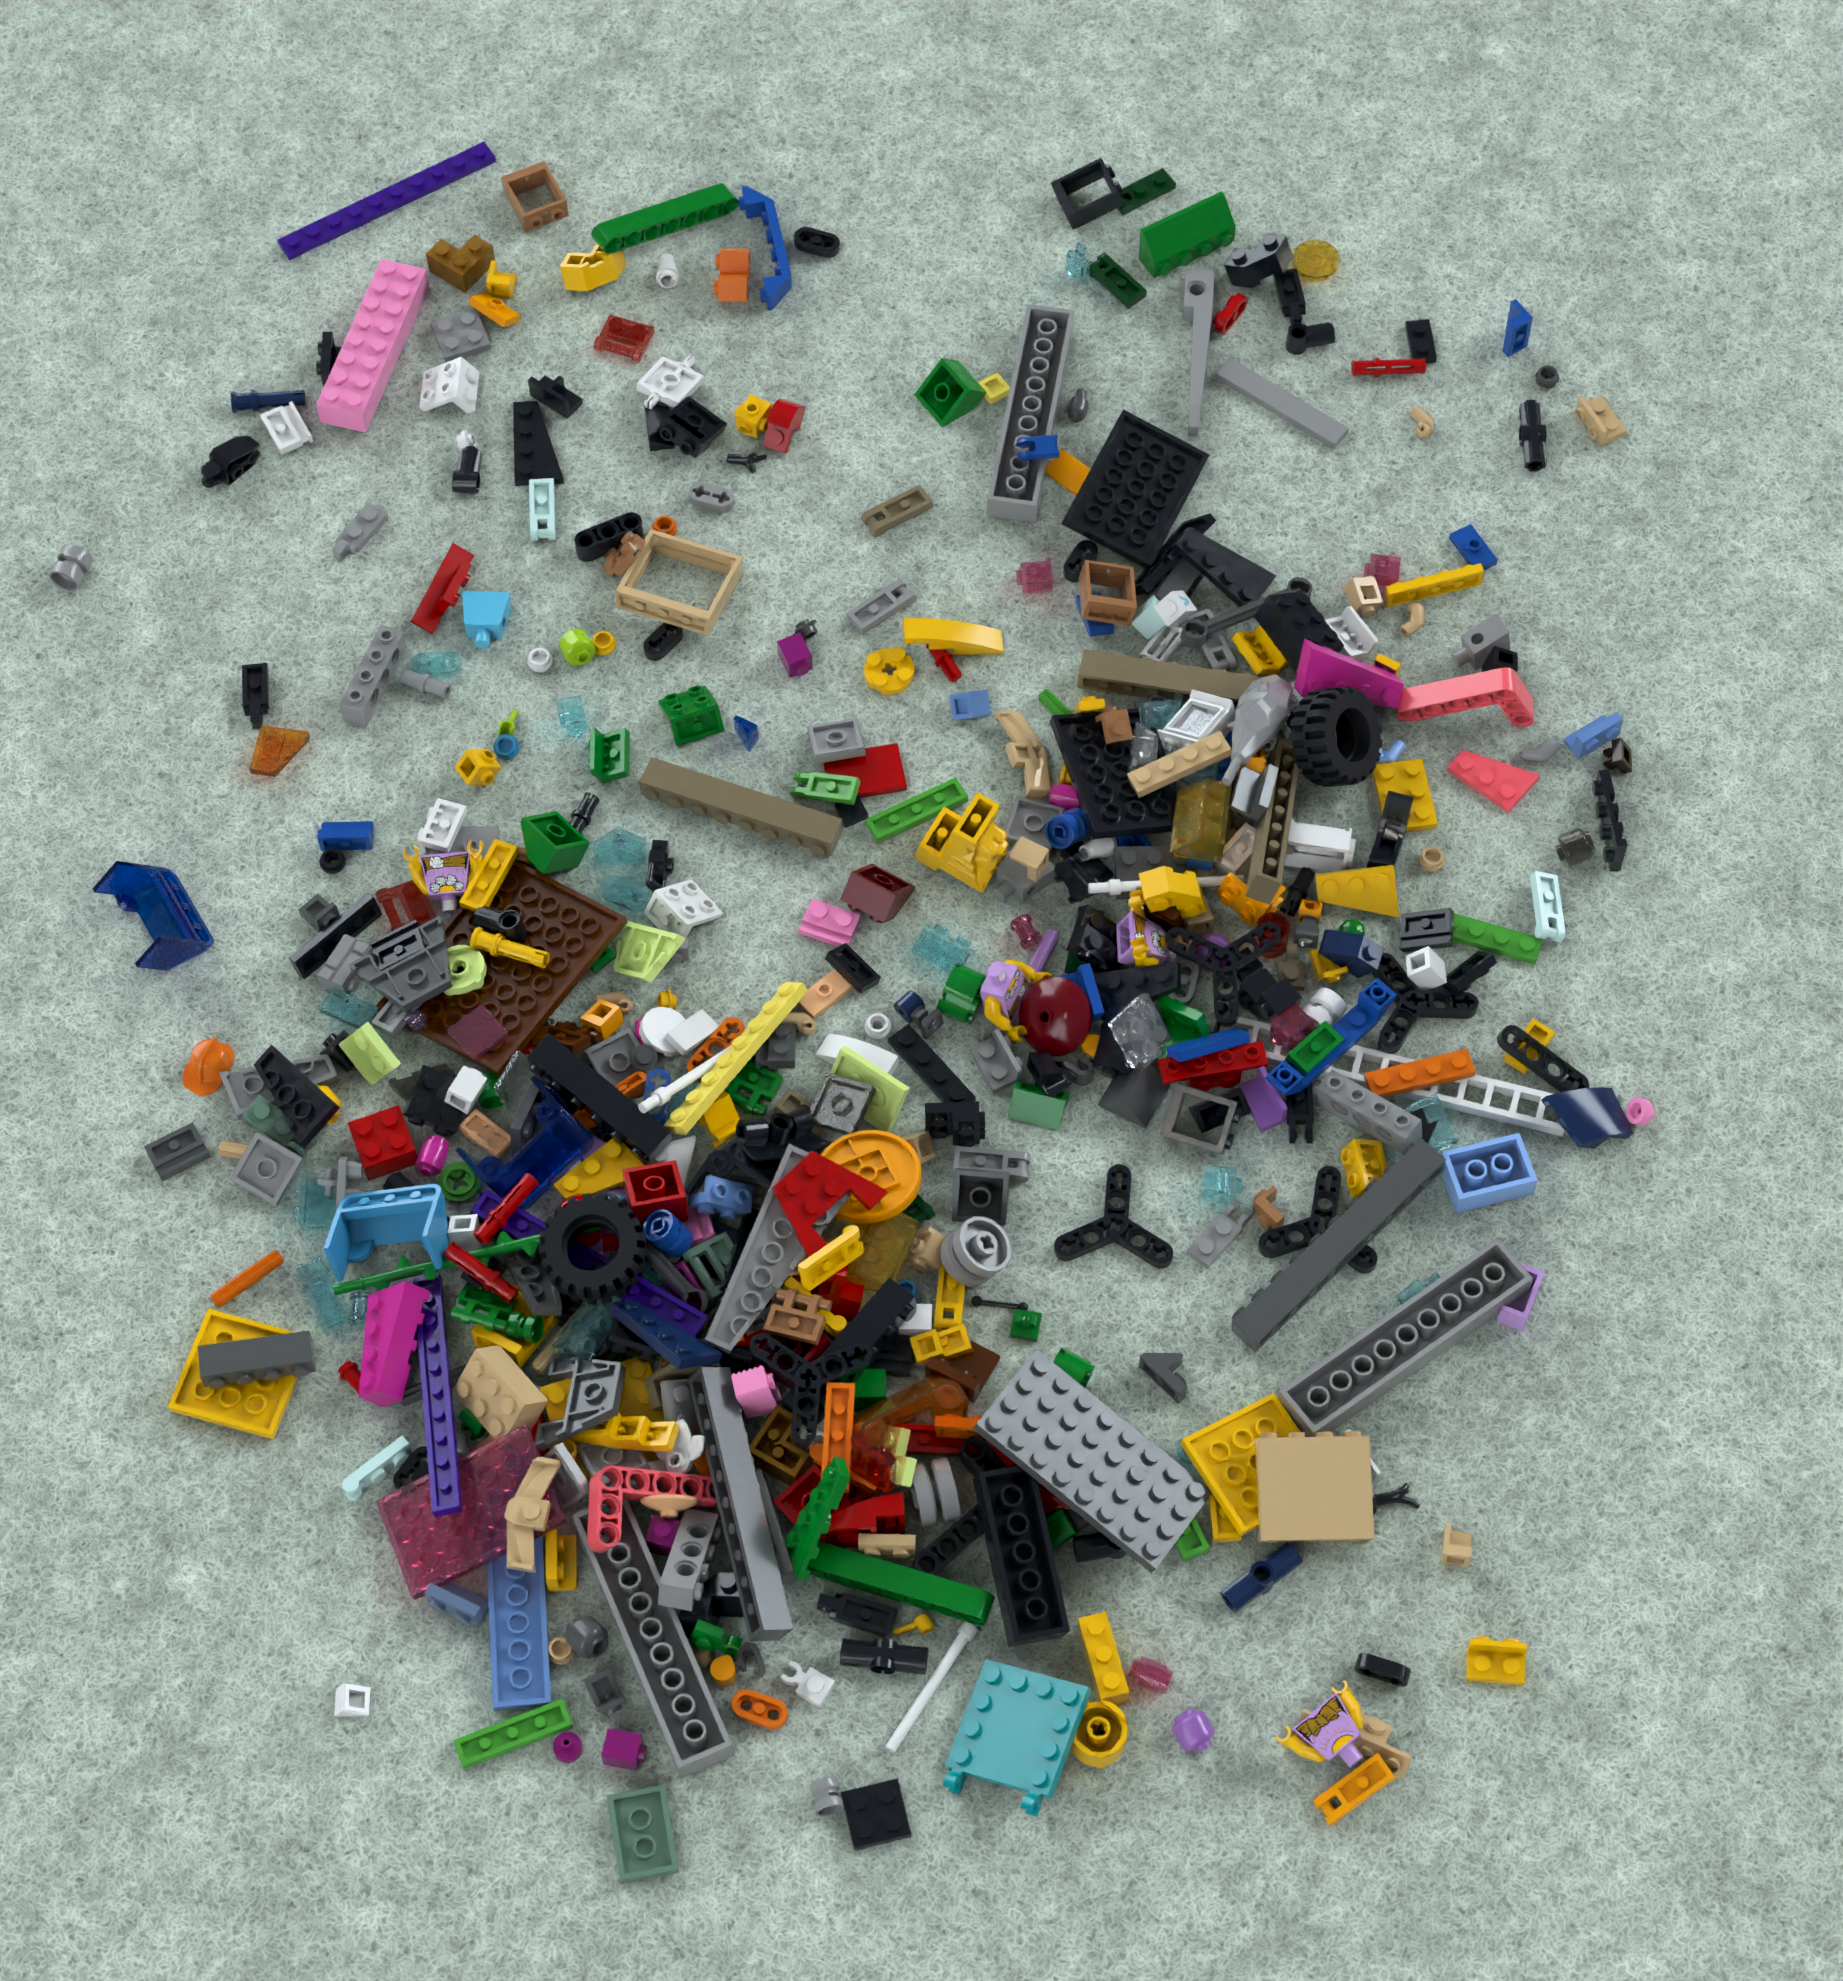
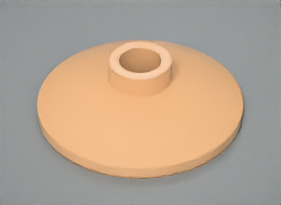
M664 1494L643 1497L640 1499V1503L650 1509L660 1511V1517L675 1518L677 1517V1511L693 1507L698 1503V1499L686 1495Z

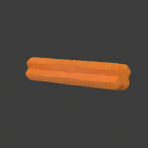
M273 1250L210 1295L213 1303L218 1308L222 1307L279 1267L284 1262L281 1254L277 1250Z

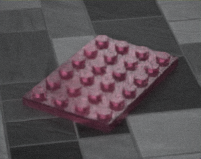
M527 1424L458 1458L462 1512L435 1518L431 1506L429 1474L376 1500L409 1592L415 1600L425 1596L424 1592L430 1583L442 1587L507 1554V1520L504 1517L507 1503L514 1498L533 1460L536 1457H541ZM552 1482L542 1499L551 1503L545 1532L534 1530V1539L568 1523Z

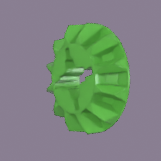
M456 1162L448 1165L441 1171L438 1177V1185L441 1187L444 1197L448 1201H456L459 1204L465 1200L471 1201L472 1197L479 1193L480 1184H482L478 1170L465 1162ZM464 1178L466 1186H459L455 1190V1183L453 1181H460Z

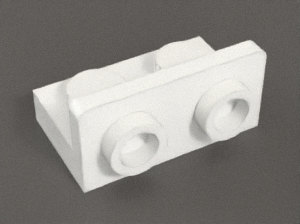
M437 798L434 807H430L425 827L421 828L418 833L417 842L420 844L422 853L427 854L429 848L445 853L450 852L467 814L466 805Z

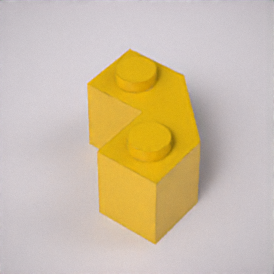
M596 243L590 254L568 252L560 265V270L566 290L583 292L618 279L627 264L623 250L606 254Z
M1162 866L1139 873L1144 899L1151 913L1163 911L1175 905L1178 911L1181 912L1180 916L1182 919L1195 917L1200 913L1207 912L1202 888L1195 872L1185 871L1184 874L1173 872L1171 867Z
M723 1091L697 1123L700 1127L704 1126L713 1141L711 1144L715 1150L729 1135L736 1133V1125L741 1119L730 1095Z

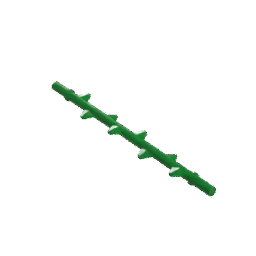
M590 1228L578 1235L602 1230L603 1228ZM503 1231L500 1232L496 1245L468 1251V1253L481 1261L485 1266H488L490 1257L522 1249L531 1257L535 1255L538 1246L541 1245L540 1234L512 1240ZM402 1256L395 1270L367 1277L359 1276V1279L333 1285V1291L335 1296L360 1289L364 1291L365 1288L372 1286L377 1291L388 1288L392 1281L421 1274L429 1281H434L438 1271L441 1269L435 1270L432 1260L412 1265L405 1256ZM444 1257L441 1269L457 1266Z

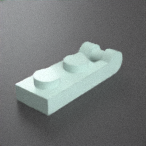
M554 478L529 479L531 542L539 541L542 538H548L549 541L556 540ZM538 525H547V528L538 529Z
M1534 871L1530 875L1536 919L1535 937L1540 939L1549 937L1552 941L1562 942L1565 937V925L1558 875Z
M400 1436L343 1480L342 1487L349 1501L356 1502L360 1500L364 1489L372 1483H380L387 1476L389 1470L395 1466H402L409 1455L412 1454L410 1445L403 1436Z

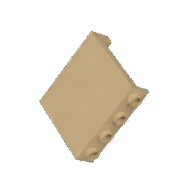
M1361 1431L1344 1432V1436L1334 1437L1333 1432H1316V1437H1305V1432L1288 1433V1437H1277V1433L1269 1432L1260 1433V1438L1253 1440V1445H1256L1259 1531L1256 1532L1257 1543L1371 1541L1374 1539L1369 1436H1361Z

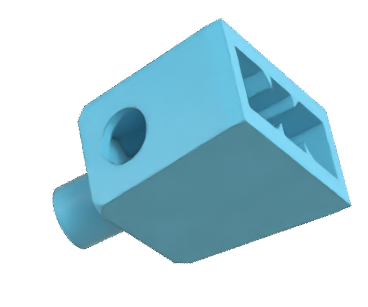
M462 591L466 635L468 638H475L474 645L477 648H488L490 638L501 639L503 637L512 610L510 592Z

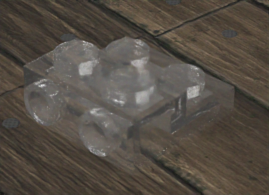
M1148 993L1140 994L1108 1023L1114 1039L1120 1045L1125 1059L1131 1068H1146L1162 1053L1160 1048L1172 1038Z

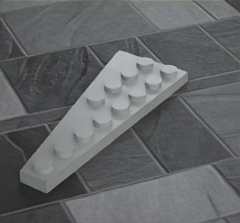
M791 1144L787 1146L704 1339V1343L730 1353L806 1254L802 1245L799 1244L796 1233L790 1221L787 1220L772 1189L809 1154L808 1152ZM849 1191L811 1226L819 1235L850 1197L851 1193Z

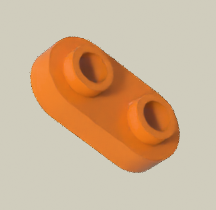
M750 1689L740 1690L732 1698L733 1713L740 1720L768 1730L781 1729L788 1720L787 1707L778 1699ZM744 1703L752 1705L751 1709L747 1711L743 1710L741 1706ZM776 1712L779 1714V1717L776 1720H770L768 1715Z

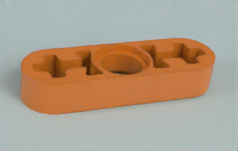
M733 1017L724 1020L689 1059L687 1071L690 1072L694 1069L695 1065L699 1066L704 1063V1056L707 1060L715 1056L708 1051L711 1046L720 1045L723 1049L731 1046L733 1040L744 1032L743 1022ZM735 1027H737L738 1033L736 1034L732 1032L728 1036V1028L734 1029ZM700 1077L696 1081L701 1082L702 1077Z

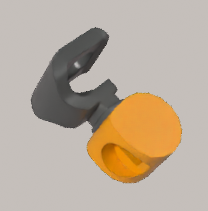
M1301 900L1298 916L1300 923L1296 927L1294 943H1297L1298 946L1317 949L1320 932L1317 924L1320 923L1323 902ZM1300 939H1310L1313 942L1304 943Z
M1096 1034L1088 1035L1081 1046V1056L1077 1060V1065L1084 1071L1064 1061L1065 1073L1070 1081L1079 1086H1086L1093 1079L1094 1067H1092V1063L1100 1038Z
M746 1642L737 1651V1659L734 1660L727 1654L714 1659L710 1666L714 1683L720 1687L732 1685L736 1681L738 1671H747L746 1661L750 1655L755 1657L759 1676L762 1678L766 1670L758 1646L755 1643Z

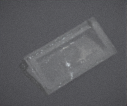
M1136 722L1133 731L1130 771H1134L1157 760L1159 735L1140 722Z

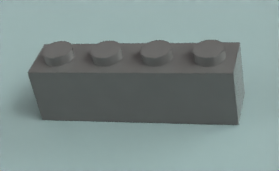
M309 1330L198 1346L200 1378L204 1387L212 1389L222 1388L226 1384L233 1383L246 1385L255 1380L262 1379L275 1381L283 1376L290 1375L303 1377L311 1372H316L314 1343Z

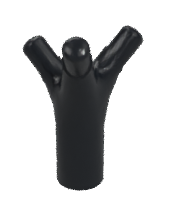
M756 451L747 455L729 453L727 455V463L744 465L751 473L756 471L751 464L752 462L767 459L766 455H758Z
M1407 1483L1395 1491L1374 1495V1498L1377 1500V1506L1403 1503L1418 1509L1420 1504L1405 1496V1494L1409 1493V1484Z

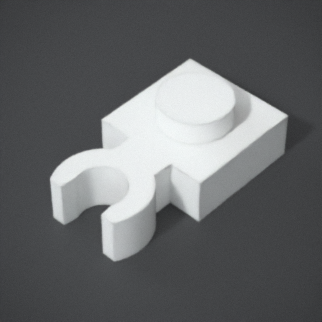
M790 1661L789 1667L795 1670L796 1674L793 1677L782 1674L781 1680L787 1685H798L795 1690L796 1694L821 1708L833 1689L835 1680L812 1667L809 1668L807 1673H804L798 1663Z

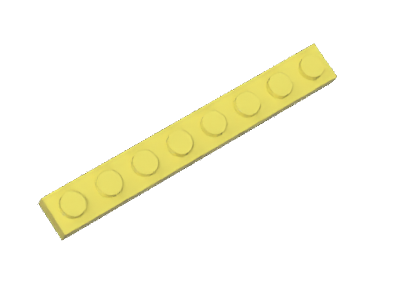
M785 982L778 988V992L773 998L763 1005L761 1012L756 1018L752 1019L744 1032L733 1040L732 1046L727 1052L717 1059L716 1065L701 1078L698 1086L687 1094L686 1100L680 1107L671 1113L669 1120L663 1125L671 1134L686 1135L807 993L808 989L803 982Z

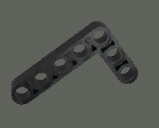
M979 1436L968 1437L959 1449V1459L974 1477L979 1472H984L986 1467H993L995 1469L1007 1468L986 1441ZM970 1445L977 1447L980 1455L978 1457L970 1456L967 1453L966 1447ZM978 1504L921 1551L913 1561L911 1568L922 1571L919 1567V1561L928 1560L932 1564L933 1569L931 1572L925 1573L937 1575L984 1534ZM963 1524H970L974 1528L975 1534L973 1536L965 1535L962 1532L961 1526ZM949 1542L953 1546L954 1552L952 1554L944 1553L940 1548V1543Z

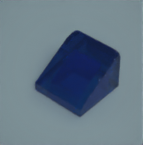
M735 716V732L748 752H750L759 739L758 726L742 717Z

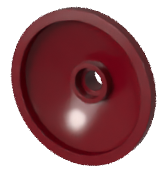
M1058 976L1040 979L1028 988L1020 1003L1019 1025L1026 1028L1027 1034L1023 1036L1027 1043L1037 1052H1049L1051 1056L1070 1054L1084 1043L1090 1032L1092 1010L1089 999L1083 989L1070 979ZM1046 1012L1049 1015L1048 1021L1044 1018Z

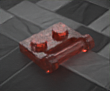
M609 315L600 335L595 339L594 350L600 352L602 350L630 357L632 361L640 363L654 335V327ZM607 340H612V341H615V342H619V343H622V344H626V345H629V346H633V347H635V348L633 349V348H630V347H626V346H623V345H619V344H616V343L609 342V341H607Z
M413 880L392 888H382L375 893L378 902L382 903L390 921L391 931L405 925L401 923L392 899L397 897L409 922L416 919L422 925L436 917L427 895L421 892Z
M862 1432L854 1433L851 1436V1447L853 1448L851 1471L889 1494L895 1486L897 1459L890 1451L883 1448L879 1449L869 1443L866 1434Z

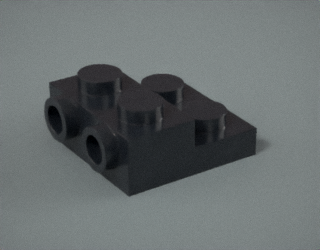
M688 396L662 417L657 431L660 432L661 437L665 441L671 440L678 445L683 454L697 458L709 448L711 441L725 430L727 423Z
M1089 904L1081 906L1066 950L1073 954L1078 961L1085 964L1090 963L1095 973L1119 970L1121 963L1118 962L1117 924Z
M422 1065L403 1116L409 1118L408 1122L423 1127L424 1124L433 1127L434 1133L444 1137H448L449 1134L454 1135L457 1132L464 1112L444 1102L455 1077Z
M979 1101L925 1103V1131H929L930 1136L934 1139H943L952 1135L953 1145L972 1147L974 1144H980V1140L985 1139V1111H979Z

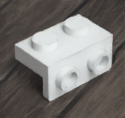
M1352 606L1346 607L1339 617L1325 619L1344 644V647L1339 652L1340 654L1353 657L1356 660L1366 659L1370 656L1378 643V639Z

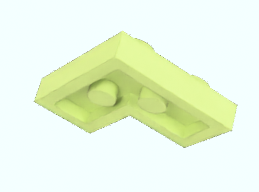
M889 1426L888 1432H886L883 1439V1456L877 1466V1474L880 1476L879 1480L881 1483L911 1487L917 1459L905 1457L911 1430Z

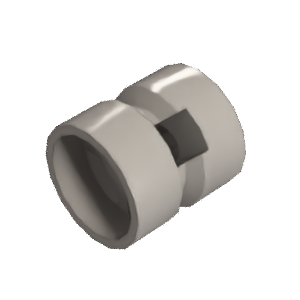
M64 545L58 556V561L54 563L49 573L50 580L62 589L77 591L84 579L83 573L88 572L93 562L91 554L77 545Z

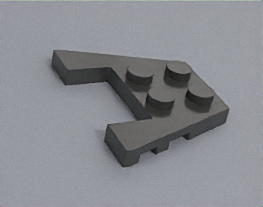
M440 915L419 926L422 935L429 944L426 948L383 971L379 970L372 956L368 953L348 964L351 971L405 1012L453 987L445 928Z
M552 1355L548 1377L553 1382L572 1378L564 1419L538 1424L534 1443L535 1447L539 1451H544L617 1416L626 1368L621 1362L593 1359L592 1362L582 1361L579 1357L564 1359L561 1355Z

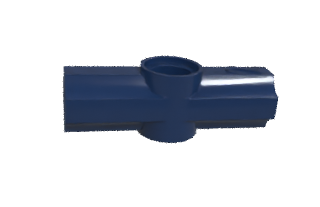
M1286 1542L1264 1560L1255 1562L1249 1571L1223 1589L1220 1595L1229 1609L1237 1613L1259 1595L1269 1592L1275 1583L1301 1565L1303 1560L1296 1548ZM1262 1573L1268 1576L1269 1579L1261 1582L1255 1578V1575Z

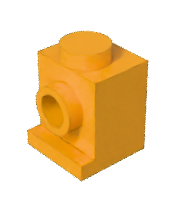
M599 999L580 1018L582 1027H592L595 1031L602 1033L601 1041L609 1038L624 1023L621 1008L615 1003H609L602 999Z

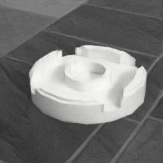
M652 1008L642 1018L639 1034L643 1043L653 1047L656 1052L663 1053V1056L667 1057L676 1056L680 1053L664 1037L667 1032L686 1019L671 1008Z

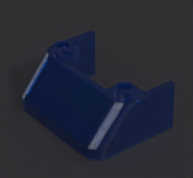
M116 861L92 888L94 893L114 895L118 906L122 910L137 912L154 942L136 961L135 965L138 968L168 971L206 952L214 943L211 933L179 878L167 868Z
M533 1076L530 1080L546 1096L536 1110L537 1120L544 1128L506 1164L495 1156H487L479 1162L459 1147L456 1150L476 1175L503 1199L525 1173L532 1175L539 1185L535 1187L519 1206L524 1211L529 1209L593 1145L591 1132L556 1093L536 1076Z

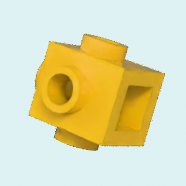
M750 394L743 405L740 404L734 413L736 429L744 435H750L757 439L762 432L767 430L769 423L766 421L772 408L771 403Z
M467 749L454 768L467 785L488 786L495 780L497 773L502 767L491 751L487 749Z

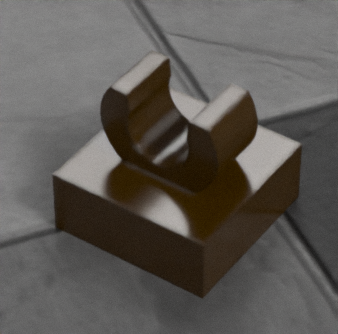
M1622 738L1612 740V748L1603 750L1605 757L1612 758L1609 761L1603 762V765L1609 770L1617 767L1621 773L1632 772L1631 749Z

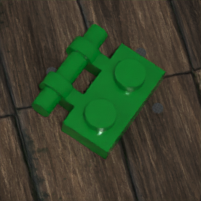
M748 1061L729 1083L731 1084L729 1088L724 1089V1091L730 1095L733 1104L744 1108L746 1113L751 1115L755 1113L764 1117L767 1107L759 1104L760 1100L764 1099L772 1102L784 1080L783 1076L761 1066L760 1069H756V1064ZM742 1089L752 1095L749 1099L738 1094L739 1090Z
M464 1285L457 1298L456 1307L452 1309L451 1317L461 1320L460 1323L469 1325L474 1323L485 1326V1329L489 1331H494V1329L505 1331L509 1316L516 1309L517 1299L508 1304L495 1293Z

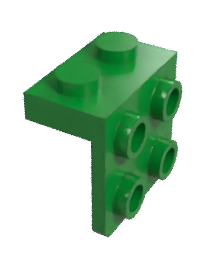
M1167 996L1159 998L1156 1003L1163 1018L1159 1023L1164 1026L1144 1055L1155 1060L1169 1057L1167 1056L1166 1047L1210 1035L1204 1013L1197 1008L1192 1009L1184 1005L1176 998L1171 999Z

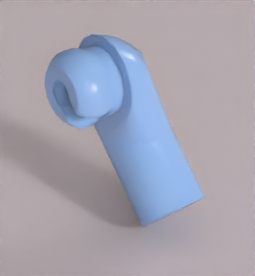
M1396 740L1388 751L1383 752L1380 748V759L1375 764L1395 762L1406 748L1405 744L1400 740Z

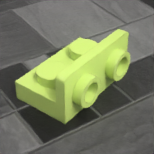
M369 1022L365 1023L339 1044L340 1048L370 1085H374L401 1064Z

